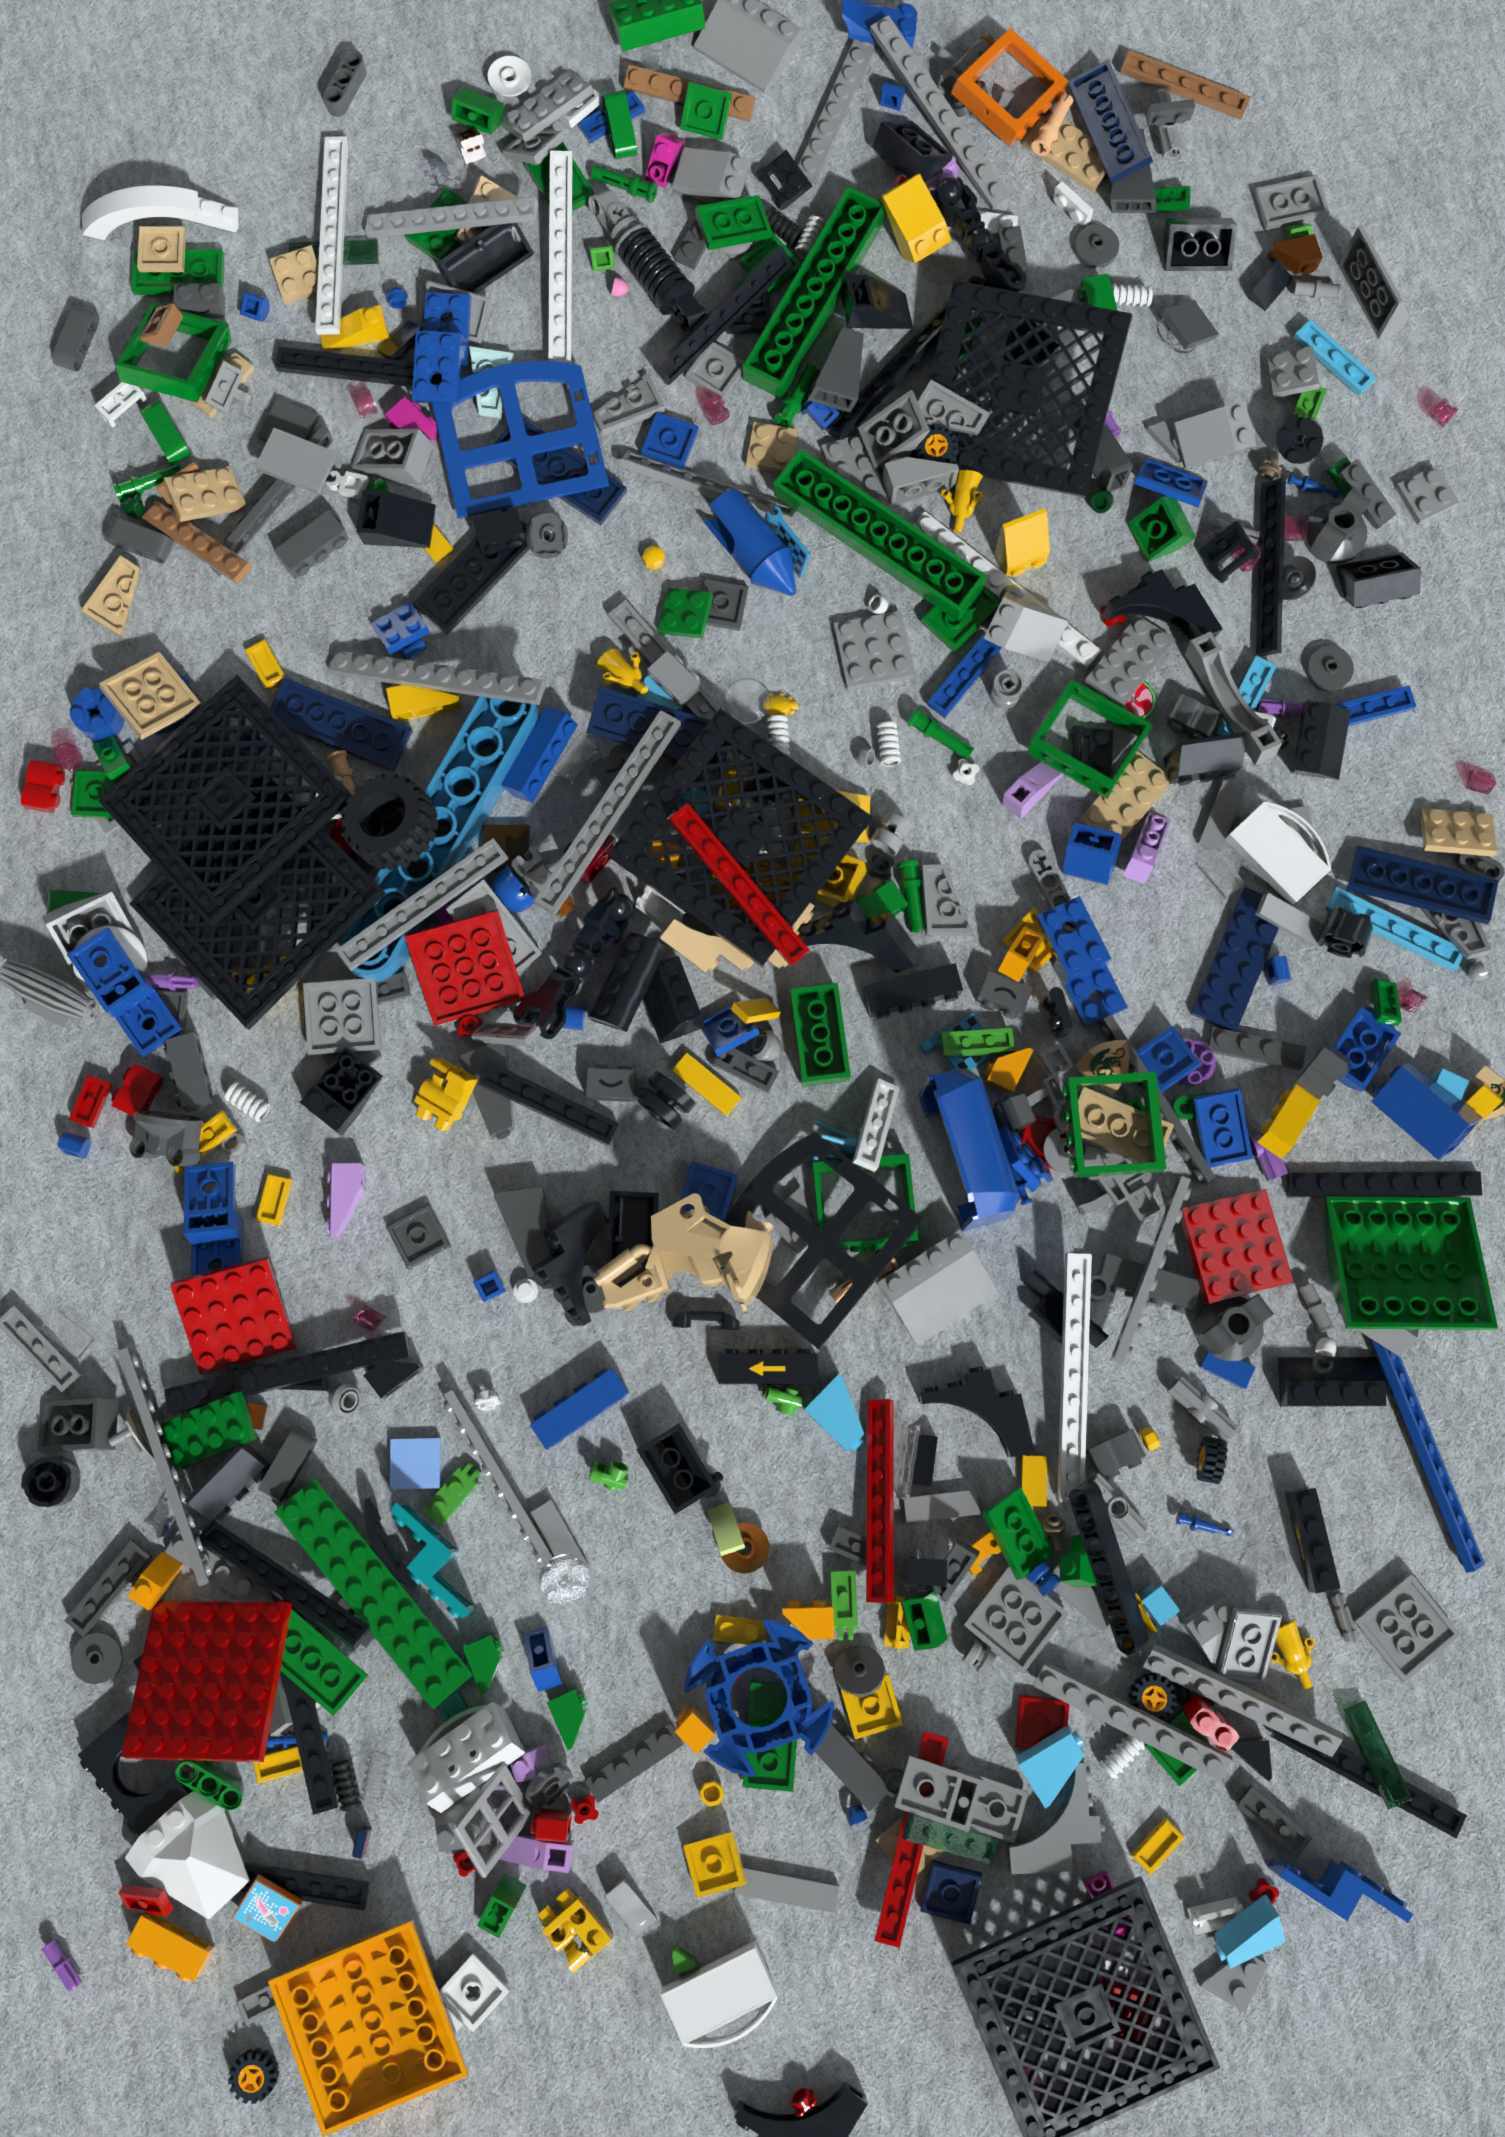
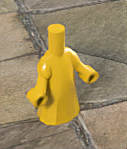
M971 470L958 471L954 500L952 493L948 489L941 491V496L947 501L950 512L955 517L953 531L956 533H962L964 520L974 512L976 504L984 500L983 493L977 491L983 477L979 472Z
M612 648L599 658L597 668L605 672L602 675L605 684L615 683L625 689L634 688L641 695H645L648 692V687L640 682L642 674L639 669L641 659L638 652L630 655L633 668L617 649Z
M1296 1619L1280 1622L1275 1642L1284 1658L1279 1657V1654L1273 1651L1272 1655H1275V1657L1272 1659L1271 1656L1270 1661L1284 1666L1292 1674H1297L1303 1689L1311 1688L1313 1684L1307 1670L1311 1666L1312 1659L1310 1653L1315 1641L1309 1636L1301 1641Z

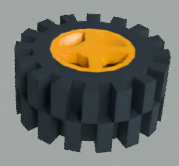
M934 425L935 428L932 429L931 426L928 427L930 432L916 447L919 459L944 463L955 462L956 455L959 453V446L953 432L943 425L942 428L939 425Z
M1205 1436L1203 1441H1201V1448L1198 1451L1199 1456H1197V1480L1220 1484L1222 1476H1224V1468H1226L1227 1442L1224 1439Z
M1154 1673L1143 1674L1140 1678L1134 1680V1685L1131 1684L1130 1686L1131 1693H1128V1698L1131 1701L1129 1703L1159 1719H1168V1715L1174 1712L1173 1707L1177 1706L1175 1701L1177 1693L1174 1692V1686L1166 1678Z
M256 2048L254 2051L252 2049L247 2050L238 2057L229 2070L228 2075H230V2078L228 2079V2085H232L229 2090L231 2094L235 2091L237 2095L234 2098L237 2100L240 2097L243 2098L242 2103L247 2104L248 2101H251V2104H256L258 2100L260 2102L263 2101L277 2084V2079L279 2078L277 2069L279 2065L278 2063L274 2064L273 2061L276 2058L273 2055L269 2057V2051L267 2050L264 2052H260L261 2048Z

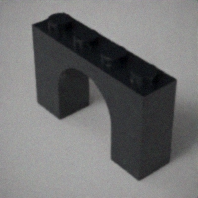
M128 1712L82 1750L78 1757L81 1759L80 1765L88 1773L91 1772L96 1779L95 1784L98 1789L103 1793L106 1792L110 1797L114 1810L122 1813L126 1818V1825L130 1831L141 1836L175 1803L189 1795L193 1790L180 1783L175 1773L151 1793L139 1794L125 1787L119 1776V1762L130 1712Z

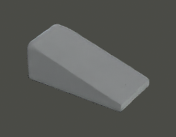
M623 1877L604 1894L609 1904L636 1936L657 1919L626 1877Z

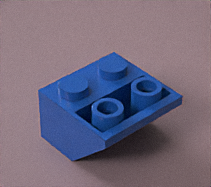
M1074 822L1067 844L1063 874L1109 885L1122 845L1120 833Z

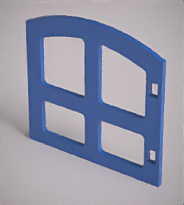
M530 361L493 367L460 380L458 404L432 403L458 519L609 486L581 365L552 361ZM519 382L567 384L577 425L571 428L528 436L525 431L515 387L516 384ZM499 388L511 436L510 440L465 451L461 450L452 409L482 392ZM581 390L583 400L575 401L574 392ZM575 445L583 447L588 468L586 476L544 485L537 483L532 461L534 454ZM596 453L598 464L590 465L588 455ZM511 459L516 461L522 484L520 490L475 500L471 498L465 473L467 469Z

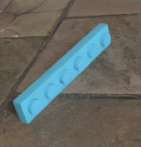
M1339 887L1334 889L1325 910L1332 912L1333 908L1340 907L1348 913L1355 915L1366 914L1371 918L1372 933L1451 972L1457 970L1463 955L1451 942Z

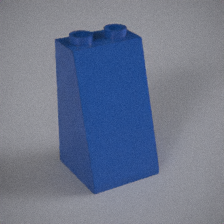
M1409 1063L1403 1066H1396L1389 1074L1391 1079L1387 1084L1382 1083L1374 1091L1376 1096L1371 1101L1437 1160L1452 1153L1483 1119L1481 1115Z

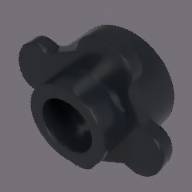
M879 855L873 856L872 868L869 869V875L889 880L892 876L890 871L891 867L894 866V860Z

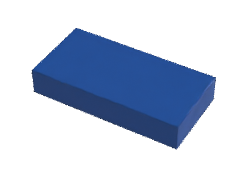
M1206 1352L1199 1368L1235 1386L1246 1389L1256 1367L1243 1360L1224 1361Z

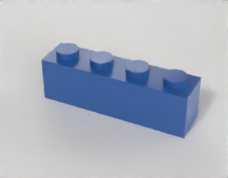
M546 706L501 786L513 797L533 803L578 724L566 712Z
M606 1367L594 1375L595 1380L587 1385L586 1382H583L573 1389L574 1395L568 1399L566 1396L561 1397L553 1403L555 1408L546 1413L543 1410L532 1418L534 1422L530 1426L546 1450H549L630 1394L614 1369L607 1370Z

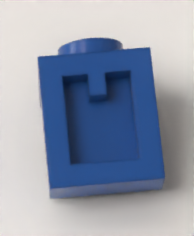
M808 398L803 402L805 407L800 411L802 415L807 413L821 430H824L840 414L836 408L809 401Z

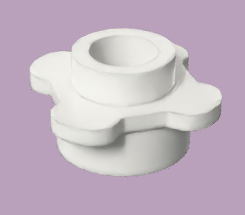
M961 759L958 761V768L953 773V778L961 783L972 785L975 782L974 777L980 768L977 764H970L965 759Z
M493 1390L478 1393L476 1395L477 1399L474 1401L477 1409L483 1411L492 1410L501 1403L498 1400V1396H496V1392Z

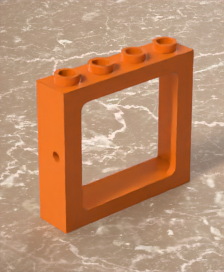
M1009 28L957 79L951 94L1010 147L1016 140L1018 142L1022 140L1029 127L1031 129L1035 127L1040 120V116L1042 114L1045 116L1051 110L1055 101L1058 103L1060 96L1066 93L1064 89L1069 81L1012 28ZM1006 51L1012 54L1049 88L1018 119L1012 117L975 83Z

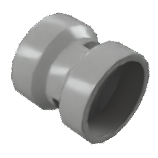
M974 1640L966 1650L962 1662L968 1666L973 1665L976 1667L977 1672L984 1676L993 1664L997 1654L991 1650H985L982 1648L981 1643Z

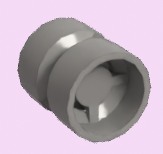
M1011 669L1003 670L996 675L990 692V699L996 707L1010 709L1018 703L1024 687L1022 676L1017 671Z
M887 812L880 823L882 828H878L870 841L880 851L896 856L903 845L902 840L908 837L913 826L904 817L894 812Z

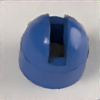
M860 1805L850 1806L846 1812L849 1827L868 1819L866 1811Z

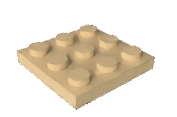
M160 652L99 683L101 691L141 740L201 707V702Z

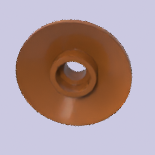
M738 1523L744 1545H749L750 1551L744 1554L740 1549L721 1557L731 1570L742 1574L752 1573L760 1569L767 1561L770 1551L769 1540L765 1532L757 1525Z

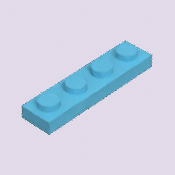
M1311 319L1295 333L1293 338L1303 347L1313 346L1315 358L1358 396L1376 380V376Z
M1258 656L1254 658L1238 689L1243 699L1253 711L1277 665ZM1225 717L1215 736L1235 734Z

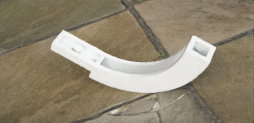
M137 186L117 190L98 198L82 214V235L105 240L108 234L118 226L132 220L147 217L186 219L236 232L239 228L238 208L198 197V191L172 186Z

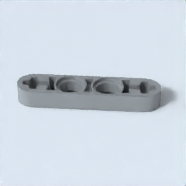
M1043 850L1033 851L1028 858V868L1049 909L1055 907L1053 899L1056 897H1062L1066 902L1071 900L1049 855ZM1035 857H1038V859L1043 858L1044 860L1042 863V867L1045 872H1043L1041 875L1038 874L1042 870L1040 865L1033 863L1035 861ZM1051 876L1056 882L1055 886L1051 888L1046 887L1043 884V878ZM1066 922L1062 924V929L1064 932H1074V925L1073 928H1071L1070 925L1065 926Z

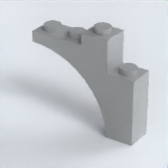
M1082 1759L1071 1774L1065 1800L1051 1821L1041 1830L1027 1838L1015 1841L1014 1843H1006L1008 1870L1011 1874L1073 1871L1072 1863H1076L1075 1847H1071V1844L1102 1843L1101 1835H1105L1104 1820L1100 1819L1096 1812H1089V1809H1093L1092 1794L1088 1793L1087 1782H1091L1090 1767L1086 1766Z

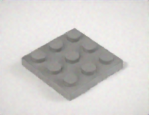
M901 611L834 623L833 627L847 690L915 677Z
M364 978L303 983L307 1051L309 1056L341 1053L345 1047L349 1048L352 1052L381 1050L376 979Z
M1008 1565L963 1625L1024 1674L1069 1613L1047 1595L1043 1597L1038 1591L1039 1589L1025 1577L1016 1580Z
M1410 1573L1353 1620L1401 1682L1404 1683L1461 1636L1447 1616Z

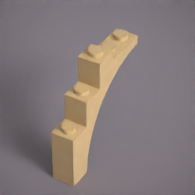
M811 903L792 927L797 935L800 933L797 930L802 923L806 924L814 914L812 909L815 906ZM675 919L669 922L658 937L705 973L707 970L712 971L720 961L717 958L719 955L741 971L744 968L749 969L754 961L722 938L690 929ZM777 950L774 951L767 961L777 969H780L781 966L785 968L788 965Z

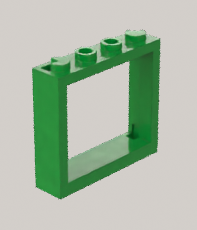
M152 303L148 311L143 314V319L139 326L135 327L134 334L130 341L126 343L122 355L117 358L115 369L118 372L119 380L123 383L197 403L232 341L229 324L180 311L183 319L176 331L209 340L187 380L137 367L138 362L150 344L143 342L140 339L156 307L162 306Z
M1071 679L1031 741L1027 754L1108 799L1145 741L1153 724L1145 721L1144 717L1136 716L1129 712L1124 706L1111 702L1103 694H1097L1088 689L1086 685H1081ZM1070 699L1138 736L1111 779L1043 741Z
M1156 1072L1067 1078L1064 1082L1065 1085H1062V1098L1066 1099L1067 1109H1064V1121L1069 1123L1066 1143L1068 1148L1071 1147L1072 1157H1069L1071 1172H1074V1178L1154 1173L1167 1169ZM1142 1082L1151 1162L1085 1167L1077 1086Z
M909 1153L881 1156L878 1169L901 1167L905 1204L915 1212ZM832 1160L829 1162L837 1167L842 1161ZM823 1161L812 1163L818 1230H822L826 1226L821 1174L837 1173ZM859 1166L862 1170H869L862 1166ZM917 1230L902 1248L913 1247V1243L918 1241ZM890 1237L838 1241V1246L841 1249H850L851 1253L863 1252L865 1247L873 1246L874 1250H880Z

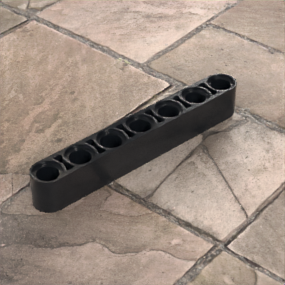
M1087 1480L1071 1490L1069 1501L1116 1645L1123 1654L1132 1655L1147 1643L1148 1633L1101 1489L1096 1482Z

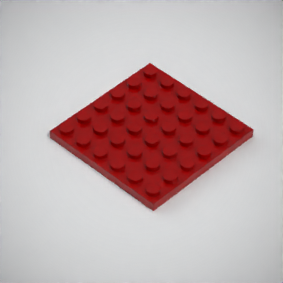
M158 1601L151 1612L121 1757L127 1759L264 1762L292 1604L289 1602Z

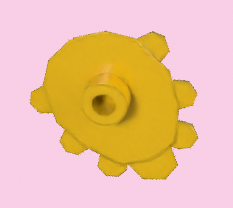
M769 693L763 703L765 712L770 716L784 715L787 717L788 713L793 715L795 713L794 709H797L799 706L796 701H793L792 696L786 698L783 693L779 695Z

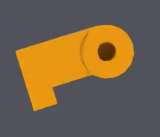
M992 1532L983 1534L970 1544L980 1551L978 1558L969 1569L970 1574L973 1576L982 1571L979 1563L991 1554L1001 1552Z

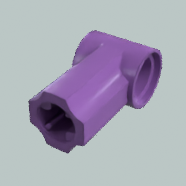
M1262 1133L1249 1137L1252 1154L1255 1158H1258L1267 1181L1288 1174L1283 1160L1257 1143Z

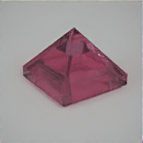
M1410 989L1399 998V1005L1401 1009L1409 1013H1416L1428 1000V997Z
M364 1306L353 1318V1321L364 1330L374 1332L385 1320L386 1316L368 1306Z

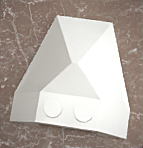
M195 1791L175 1803L139 1836L125 1857L141 1879L158 1889L164 1890L166 1894L207 1919H210L250 1881L240 1850L237 1848L233 1837V1830L226 1817V1810Z

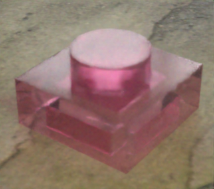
M1308 515L1285 516L1284 541H1307Z

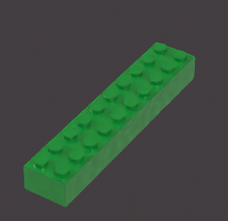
M850 186L846 188L744 363V381L783 399L841 299L840 295L845 275L856 273L885 223L886 210L882 202Z
M802 449L796 453L773 483L774 496L958 622L986 586L987 575Z
M315 1479L274 1511L278 1519L355 1615L370 1625L371 1635L432 1710L473 1675Z

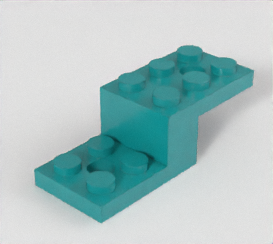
M396 1502L390 1509L394 1514L392 1519L401 1527L408 1526L413 1531L410 1535L417 1542L427 1544L407 1566V1569L411 1571L409 1576L419 1585L424 1583L429 1588L428 1594L439 1602L440 1599L448 1605L446 1610L455 1618L459 1616L462 1619L466 1618L476 1607L440 1575L441 1571L459 1550L406 1502Z

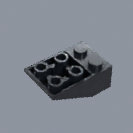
M845 275L840 296L847 328L913 329L909 306L904 292L869 275Z
M363 490L356 533L364 545L430 548L436 505L387 491Z
M345 1047L299 1103L343 1136L361 1113L383 1078V1075L349 1048Z

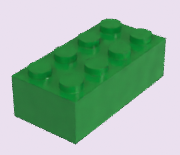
M615 0L607 4L611 28L622 52L706 28L701 0Z
M838 983L790 989L802 1087L849 1082L851 1074Z

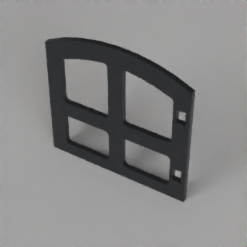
M814 1132L782 1151L754 1177L736 1201L725 1223L730 1226L745 1228L747 1212L750 1211L753 1216L757 1207L763 1206L807 1242V1250L778 1286L773 1287L764 1280L756 1298L820 1350L924 1219L828 1141L821 1138L818 1133ZM830 1153H833L842 1161L837 1167L827 1160ZM813 1157L820 1158L854 1187L852 1194L822 1230H818L773 1192V1187ZM888 1199L900 1207L895 1214L884 1206ZM874 1202L894 1218L899 1226L867 1266H862L838 1246V1240L867 1204ZM827 1259L852 1280V1285L823 1322L817 1324L792 1303V1298L822 1260Z

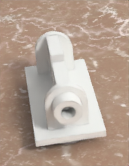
M1237 1897L1187 1908L1194 1935L1220 1930L1244 1911L1242 1904L1238 1903Z

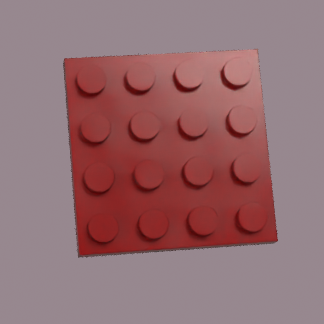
M498 909L405 935L434 1026L521 1002L525 997Z
M1266 1189L1181 1208L1184 1210L1181 1223L1205 1305L1294 1282Z
M268 1257L171 1282L170 1287L200 1375L227 1368L229 1363H245L296 1349L297 1345Z

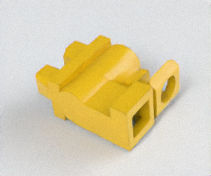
M438 1057L431 1059L430 1065L440 1070V1072L434 1073L433 1078H428L423 1082L419 1089V1095H416L414 1102L418 1104L416 1116L423 1120H430L432 1115L435 1114L437 1119L434 1126L441 1131H446L450 1129L453 1121L461 1119L462 1112L467 1105L478 1078Z
M566 1888L556 1897L557 1901L564 1908L558 1915L549 1904L537 1915L544 1926L542 1932L548 1937L557 1951H565L569 1969L574 1973L612 1940L614 1934L608 1927H605L581 1895L577 1897L570 1889ZM577 1935L587 1946L588 1950L586 1952L578 1949L579 1945L574 1941Z

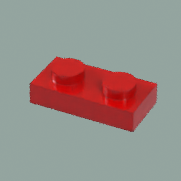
M87 1075L69 1120L94 1129L112 1084Z
M124 1885L118 1892L124 1905L130 1912L168 1917L174 1909L168 1899V1894L162 1889Z

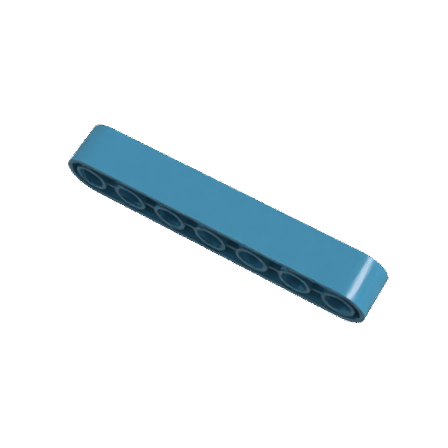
M487 697L478 698L425 791L437 810L438 816L436 819L438 820V826L448 824L451 826V831L446 836L435 837L433 842L430 841L428 851L426 853L423 852L420 855L421 858L416 862L414 860L409 862V866L404 868L398 866L396 870L380 869L374 881L386 894L341 938L340 947L386 915L392 906L403 903L466 858L482 829V825L487 821L505 789L501 786L504 778L540 718L537 705ZM505 708H519V712L513 716L504 717L501 715ZM492 745L497 748L494 754L487 757H482L478 754L485 746ZM463 785H472L474 787V791L468 796L459 797L456 795L457 789ZM425 864L428 866V871L424 876L420 878L410 876V871L416 865ZM434 913L383 948L379 957L374 960H366L352 970L353 975L357 979H376L379 982L400 973L411 955L405 935L425 929Z

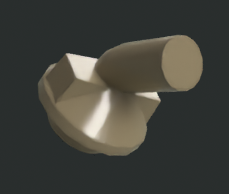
M1272 451L1269 461L1264 460L1259 467L1261 476L1268 480L1279 478L1281 475L1282 467L1278 466L1279 453L1277 451Z
M1050 1515L1044 1518L1041 1526L1046 1536L1049 1535L1054 1552L1064 1550L1059 1533L1065 1531V1520L1057 1515Z

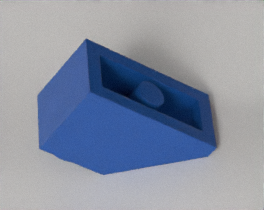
M548 1627L524 1634L529 1670L538 1692L562 1685L559 1663Z

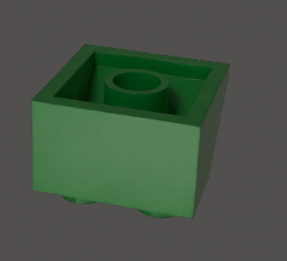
M1161 497L1128 522L1147 562L1179 550L1196 537L1178 500L1171 497Z

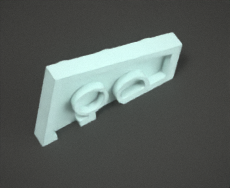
M469 346L473 374L493 367L512 364L514 361L513 353ZM493 388L476 395L479 415L502 419L504 406L499 388Z

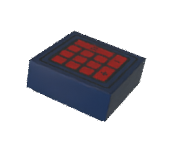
M363 1826L357 1831L352 1857L361 1859L366 1854L372 1828Z

